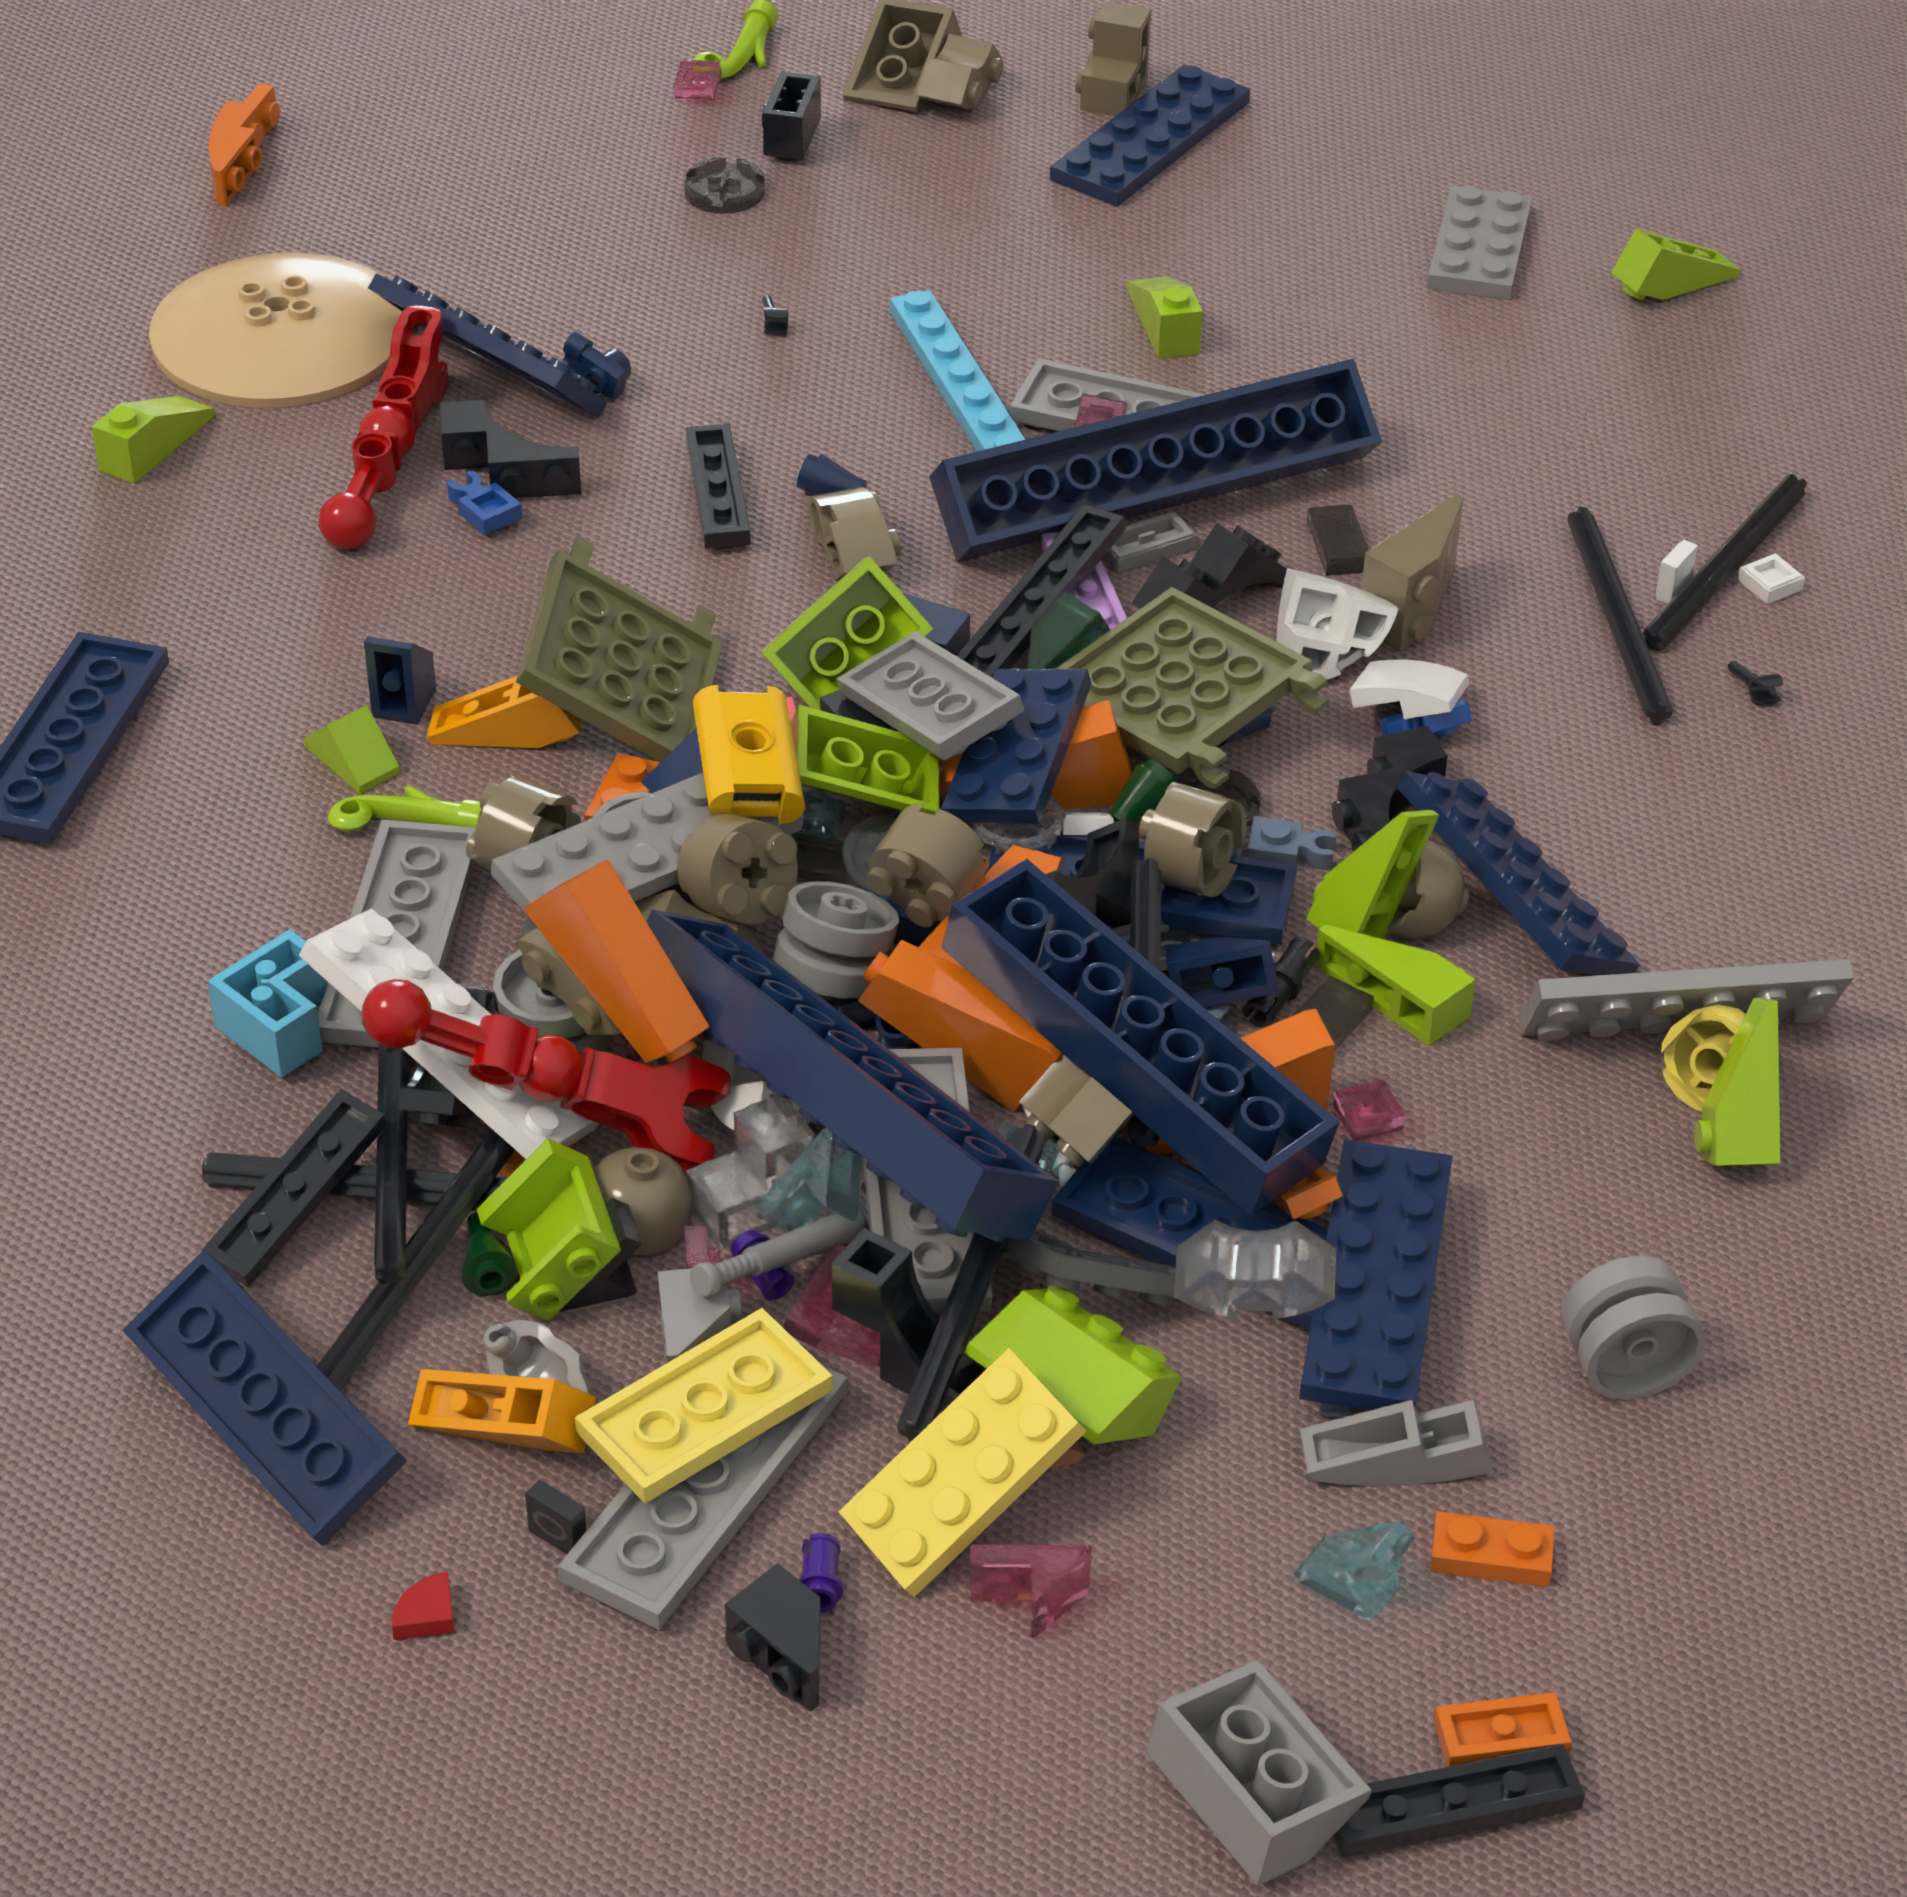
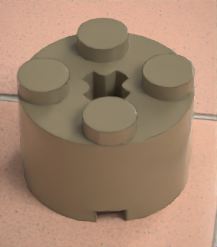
M517 775L507 778L501 784L491 782L486 786L481 795L480 808L482 813L476 831L467 842L466 855L468 858L475 860L481 869L491 873L492 859L579 824L580 815L573 813L571 806L578 805L577 801L572 796Z
M1172 782L1156 810L1149 809L1145 812L1139 827L1140 838L1146 840L1144 861L1148 858H1153L1158 862V868L1161 871V884L1197 895L1218 896L1229 884L1237 868L1236 864L1229 863L1234 847L1243 849L1247 820L1243 805L1234 802L1235 800L1226 796Z
M914 804L902 810L869 859L870 871L866 875L865 880L873 891L880 895L888 896L893 902L905 909L907 917L912 922L922 927H931L934 921H943L950 913L952 904L974 890L989 867V857L983 860L980 854V850L984 846L983 842L962 820L941 809H937L934 815L919 812L924 805Z
M730 813L714 814L700 822L704 824L694 835L689 834L683 842L677 862L679 884L683 892L688 893L691 900L695 903L693 905L704 913L742 924H758L774 916L783 915L788 892L795 886L797 881V844L794 838L770 823Z

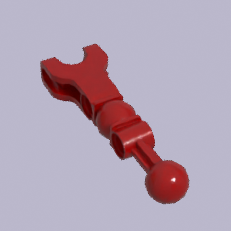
M410 306L401 313L393 330L389 361L378 385V397L373 399V410L367 413L361 420L358 437L352 442L354 475L346 492L335 494L320 509L318 526L323 537L330 545L341 550L359 549L374 535L377 517L371 501L375 493L387 491L394 486L397 478L396 471H399L402 466L401 458L414 446L416 431L422 425L431 404L439 405L443 401L448 389L449 375L447 363L444 361L438 362L443 325L441 312L436 308ZM418 324H428L423 335L418 336L411 332L412 328Z
M392 979L381 982L368 992L363 1002L362 1025L370 1039L384 1048L401 1049L415 1045L418 1041L422 1040L470 1057L471 1061L468 1071L475 1079L491 1085L504 1086V1088L512 1090L519 1084L523 1093L537 1102L553 1103L561 1100L560 1108L569 1109L576 1115L624 1133L630 1139L633 1147L651 1148L669 1155L681 1166L687 1179H698L707 1176L713 1170L715 1160L714 1146L690 1131L683 1119V1104L708 1107L715 1105L729 1094L731 1076L729 1072L719 1066L694 1056L685 1055L671 1063L668 1061L665 1065L654 1068L615 1054L595 1051L590 1047H586L583 1051L579 1052L574 1043L561 1035L544 1034L537 1036V1028L528 1027L523 1022L504 1015H486L482 1017L478 1026L431 1009V1003L423 989L409 980Z

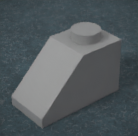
M692 1268L657 1271L665 1364L730 1327L731 1322L741 1320L738 1287L728 1288L727 1283L721 1285L720 1290L716 1294L703 1297L698 1295L691 1285L690 1272Z

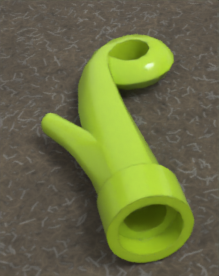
M766 0L753 1L743 17L744 25L729 57L725 60L717 53L701 52L694 57L692 62L695 71L706 79L723 80L740 71L753 54L758 67H765L766 37L778 20L776 7Z
M408 785L404 788L406 796L358 795L345 798L330 808L327 819L332 827L343 832H353L364 828L369 823L371 817L384 820L477 827L482 809L480 808V801L465 799L462 803L450 802L425 794Z

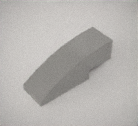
M1409 1400L1300 1428L1307 1474L1310 1481L1341 1485L1401 1486L1459 1480L1493 1472L1484 1426L1474 1400L1417 1414L1413 1401Z

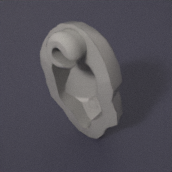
M512 1320L503 1324H493L485 1331L483 1345L487 1350L486 1359L490 1374L555 1379L592 1395L589 1381L584 1374L582 1357L568 1343L558 1339L556 1334L548 1327L530 1320Z

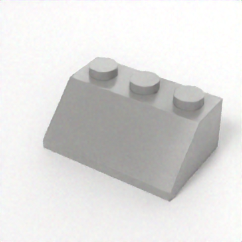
M1258 1659L1158 1703L1146 1753L1257 1886L1307 1863L1370 1797L1371 1789Z

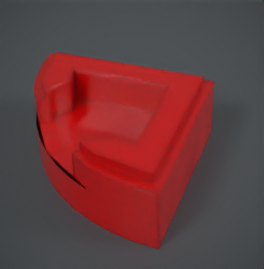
M448 1572L434 1574L418 1581L401 1596L395 1606L392 1615L393 1640L454 1632Z

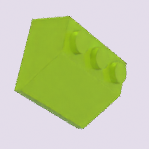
M868 556L759 652L808 707L820 710V697L840 690L837 681L838 677L914 631L925 637L933 628L874 560Z
M798 705L790 722L802 786L892 811L902 812L904 808L914 804L924 805L919 812L934 815L937 809H939L938 756L901 732Z
M1049 1285L1048 1288L1023 1290L968 1343L964 1351L965 1354L987 1369L1010 1348L1084 1427L1087 1432L1082 1437L1094 1445L1153 1436L1182 1378L1180 1374L1165 1365L1167 1360L1163 1354L1149 1346L1134 1344L1121 1335L1123 1329L1118 1323L1102 1315H1092L1078 1305L1080 1300L1074 1293L1054 1285Z

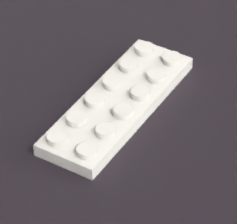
M372 908L308 939L299 954L305 962L361 1012L363 1002L373 987L381 982L401 979L409 980L422 988L433 1010L478 1026L482 1017L491 1015L471 997L464 987L456 984L432 962L427 954L418 950L393 927L389 920L380 916ZM422 1040L418 1041L415 1045L402 1048L525 1159L547 1138L568 1147L594 1131L599 1124L576 1115L569 1109L560 1108L561 1100L553 1103L537 1102L523 1093L519 1084L512 1090L504 1088V1086L491 1085L475 1079L468 1071L471 1061L470 1057Z

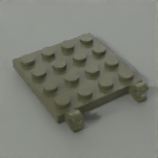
M577 536L570 553L559 549L550 560L516 683L527 688L533 694L541 696L569 711L575 717L583 719L607 732L615 739L627 743L658 762H662L696 729L693 709L694 696L701 689L713 685L723 642L710 635L716 619V613L699 605L692 622L678 617L588 566L594 550V544Z
M1170 587L1056 668L1088 670L1092 684L1083 707L1109 700L1124 744L1178 774L1191 767L1199 780L1212 789H1216L1229 779V775L1217 767L1227 760V755L1216 746L1285 695L1292 693L1300 706L1312 714L1318 713L1329 704L1327 698L1317 693L1328 685L1327 679L1321 674L1313 672L1311 659L1173 587Z

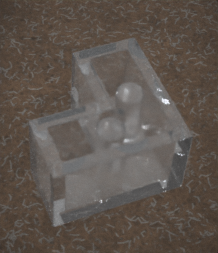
M775 1095L733 1112L735 1151L714 1160L706 1161L686 1171L692 1190L691 1213L719 1250L731 1246L732 1242L740 1234L748 1230H755L760 1234L815 1210L814 1132L784 1097Z

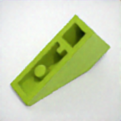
M1636 228L1611 273L1624 283L1622 289L1636 299L1644 300L1646 296L1666 300L1737 278L1742 270L1715 249Z
M1168 276L1126 282V289L1158 359L1200 354L1203 311L1190 286Z
M179 395L118 404L91 426L98 470L135 484L215 417V408Z
M1433 810L1401 812L1325 875L1323 881L1319 883L1314 891L1313 904L1306 920L1317 928H1321L1326 924L1384 939L1439 814Z
M1326 924L1318 929L1317 948L1319 949L1320 957L1315 963V967L1426 1045L1430 1046L1471 1017L1476 979L1438 953Z
M1764 997L1753 998L1702 1106V1120H1697L1695 1123L1696 1149L1699 1153L1703 1152L1704 1161L1715 1166L1780 1164L1777 1000Z

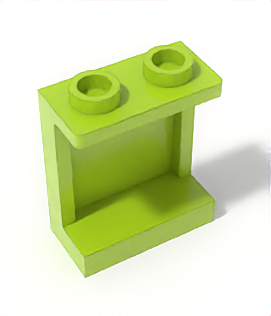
M549 1138L477 1208L481 1225L507 1236L517 1266L520 1281L506 1294L509 1305L547 1322L621 1251L589 1157Z

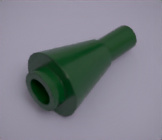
M472 1213L466 1221L470 1239L462 1270V1282L468 1291L478 1296L486 1297L501 1294L508 1290L516 1280V1263L491 1233V1229L481 1225L478 1213Z

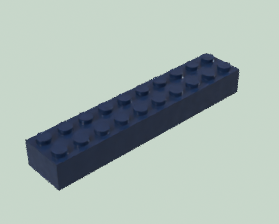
M1353 358L945 459L936 467L929 478L956 561L959 562L1041 541L1042 534L1062 531L1084 504L1124 516V519L1362 459L1382 443Z
M654 909L651 910L646 922L710 1026L702 1033L706 1039L733 1051L736 1054L734 1061L741 1067L764 1076L768 1080L766 1087L773 1093L795 1101L801 1106L799 1114L815 1124L826 1126L834 1133L832 1140L837 1145L851 1152L859 1153L868 1160L866 1168L881 1178L894 1181L902 1188L900 1195L908 1202L928 1209L937 1216L935 1223L944 1231L958 1237H966L968 1232L978 1233L996 1242H1004L1006 1237L1030 1241L1059 1182L1056 1178L727 924Z

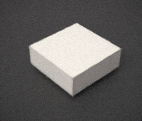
M1683 540L1662 560L1655 594L1657 600L1668 604L1693 577L1698 545Z
M1775 553L1740 567L1738 581L1764 603L1770 604L1802 591L1805 577Z
M1063 812L1061 814V830H1063V835H1088L1092 831L1113 823V817L1109 813Z

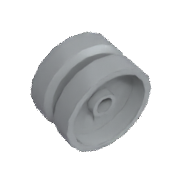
M806 882L795 885L787 895L783 912L785 928L778 934L773 960L817 994L836 998H860L870 984L862 978L863 974L880 951L887 956L886 952L894 944L899 924L898 913L882 898L851 885L834 882Z
M520 949L504 959L495 971L493 982L494 1007L497 1015L512 1017L523 1022L528 1027L537 1028V1036L544 1034L561 1035L574 1043L579 1052L583 1051L586 1047L593 1048L595 1051L605 1052L611 1043V1035H587L585 1030L575 1020L572 1010L566 1003L551 991L538 988L536 982L527 975L522 964L523 954Z
M1636 1255L1614 1259L1592 1269L1573 1284L1562 1300L1559 1318L1575 1352H1577L1579 1361L1593 1390L1607 1398L1631 1400L1652 1396L1672 1387L1692 1372L1704 1355L1707 1341L1704 1330L1691 1304L1688 1303L1672 1266L1659 1258Z

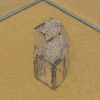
M1214 1220L1177 1246L1174 1297L1202 1311L1236 1319L1238 1310L1272 1311L1273 1319L1309 1312L1335 1299L1336 1248L1297 1221H1293L1278 1229L1250 1231L1236 1229Z

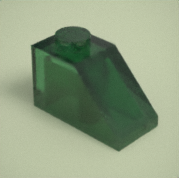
M1064 592L1032 623L1027 669H1056L1110 631L1100 612L1069 593Z

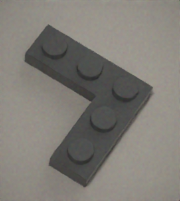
M1037 1228L1030 1241L1008 1238L1001 1256L1003 1259L1019 1262L1018 1268L1024 1271L1047 1276L1046 1282L1057 1287L1078 1290L1080 1282L1094 1284V1291L1116 1298H1125L1127 1290L1140 1292L1139 1298L1163 1306H1172L1174 1298L1196 1302L1201 1284L1200 1279L1173 1266L1079 1250Z

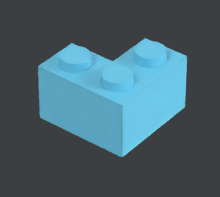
M290 929L207 980L214 1026L281 1078L323 1052L317 1008L321 1006L328 985L327 980L299 956L306 941Z

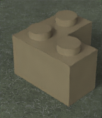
M1105 1L1098 15L1091 17L1088 37L1093 39V50L1089 54L1085 70H1079L1075 86L1076 93L1081 94L1080 110L1117 116L1136 101L1148 79L1151 9Z

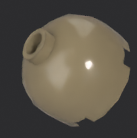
M1427 841L1386 934L1415 940L1430 938L1442 933L1451 925L1457 915L1463 913L1468 903L1469 890L1465 885L1464 874L1457 858L1447 848Z
M631 1147L620 1149L604 1157L593 1171L605 1204L613 1197L628 1204L642 1242V1245L632 1255L643 1256L660 1253L680 1243L685 1236L686 1227L690 1223L692 1209V1187L681 1166L669 1155L651 1148Z

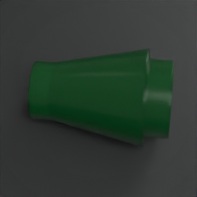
M1148 758L1143 765H1136L1114 806L1107 813L1113 817L1114 822L1127 818L1138 824L1147 810H1156L1168 786L1172 782L1178 783V781L1160 763L1152 758Z

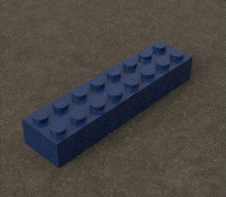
M1028 859L1023 860L952 904L941 948L1087 1075L1093 1077L1129 1108L1139 1120L1250 1216L1255 1215L1324 1165L1339 1121Z

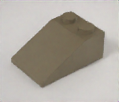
M879 0L842 94L843 98L850 101L918 112L926 101L920 99L916 94L927 58H936L940 54L948 34L962 36L954 9L903 0Z
M1458 494L1450 497L1365 552L1361 589L1377 595L1399 608L1395 621L1383 640L1385 644L1399 652L1417 640L1424 639L1429 634L1455 572L1464 497Z

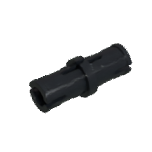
M1295 937L1290 941L1288 948L1277 963H1274L1280 993L1251 998L1243 1007L1245 1017L1250 1016L1254 1009L1258 1008L1254 1016L1249 1020L1251 1024L1259 1028L1272 1025L1275 1017L1286 1002L1291 999L1294 1000L1302 989L1303 978L1320 957L1318 948H1314L1308 957H1305L1308 950L1314 944L1312 941L1304 937Z

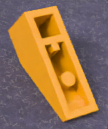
M517 676L435 706L426 739L431 745L541 748L554 742L567 741L574 735L579 734L582 719L575 717L569 711L549 700L533 694L527 688L516 683Z
M421 1369L408 1425L420 1429L536 1450L584 1454L586 1442L576 1433L575 1417L595 1406L597 1397L555 1379Z

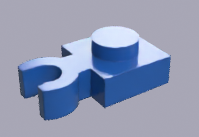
M471 470L466 472L467 485H458L452 479L447 481L449 500L458 504L459 514L482 534L487 535L522 519L521 503L496 482L484 487L481 476Z
M1459 699L1451 712L1404 719L1403 713L1400 712L1383 716L1379 720L1383 735L1428 726L1435 737H1443L1457 732L1458 725L1471 722L1472 718L1469 704Z

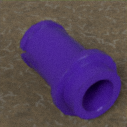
M748 1230L740 1234L732 1242L730 1247L732 1257L741 1255L746 1248L770 1240V1238L765 1234H759L755 1230ZM784 1266L758 1276L749 1275L761 1290L763 1297L768 1301H771L772 1298L777 1300L786 1295L795 1282L793 1274Z
M816 1533L810 1535L811 1541L808 1539L803 1541L802 1576L798 1580L820 1597V1613L832 1610L843 1595L844 1587L842 1581L838 1578L841 1546L834 1536Z

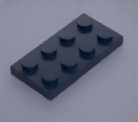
M996 669L992 678L1018 693L1025 711L1009 720L1003 728L988 733L968 746L961 756L941 810L951 813L964 823L1040 824L1092 684L1087 669Z

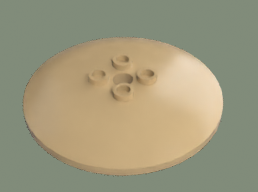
M297 252L270 253L244 257L213 266L175 287L155 310L150 322L149 338L152 355L160 370L171 381L190 393L215 402L234 406L254 408L291 407L338 397L364 386L381 375L388 364L393 330L402 312L368 289L375 274L379 273L366 266L343 258L323 254Z

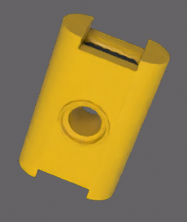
M718 685L701 689L694 696L693 709L709 814L730 813L743 817H778L779 825L797 820L805 810V802L786 695L782 690L772 686H767L766 693L719 692Z

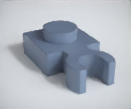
M1254 816L1247 847V858L1297 865V861H1303L1313 868L1329 870L1332 868L1337 833L1329 830L1303 833V823Z

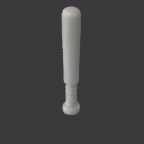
M847 1208L765 1242L748 1247L743 1251V1254L715 1265L710 1262L698 1263L690 1272L691 1285L698 1295L703 1297L712 1296L720 1290L721 1285L746 1275L758 1276L776 1268L849 1244L863 1228L868 1229L867 1218L859 1209Z

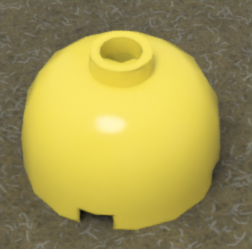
M1719 1004L1696 1009L1675 1023L1662 1042L1661 1053L1665 1051L1664 1061L1666 1068L1662 1070L1665 1081L1676 1097L1694 1110L1702 1111L1705 1099L1746 1013L1738 1008Z

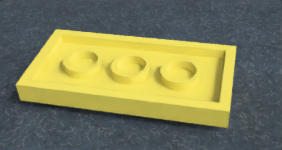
M760 1308L576 1416V1433L646 1504L833 1391V1375L763 1308Z
M1008 1348L861 1489L839 1513L904 1590L913 1597H916L1087 1431L1024 1362Z

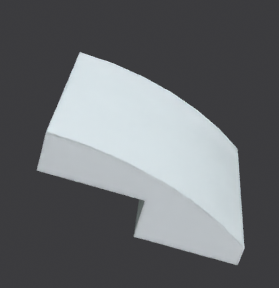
M1381 660L1369 662L1349 691L1353 708L1400 701L1403 717L1408 719L1451 712L1469 685V679L1466 673L1436 663L1416 660Z

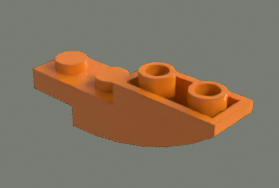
M259 83L243 103L227 101L213 123L209 135L208 150L214 195L219 206L226 207L236 193L242 190L244 183L252 173L260 167L262 151L259 146L272 127L277 125L280 118V106L276 103L273 85Z

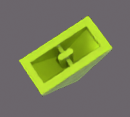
M367 705L303 738L304 746L359 794L400 774V767Z

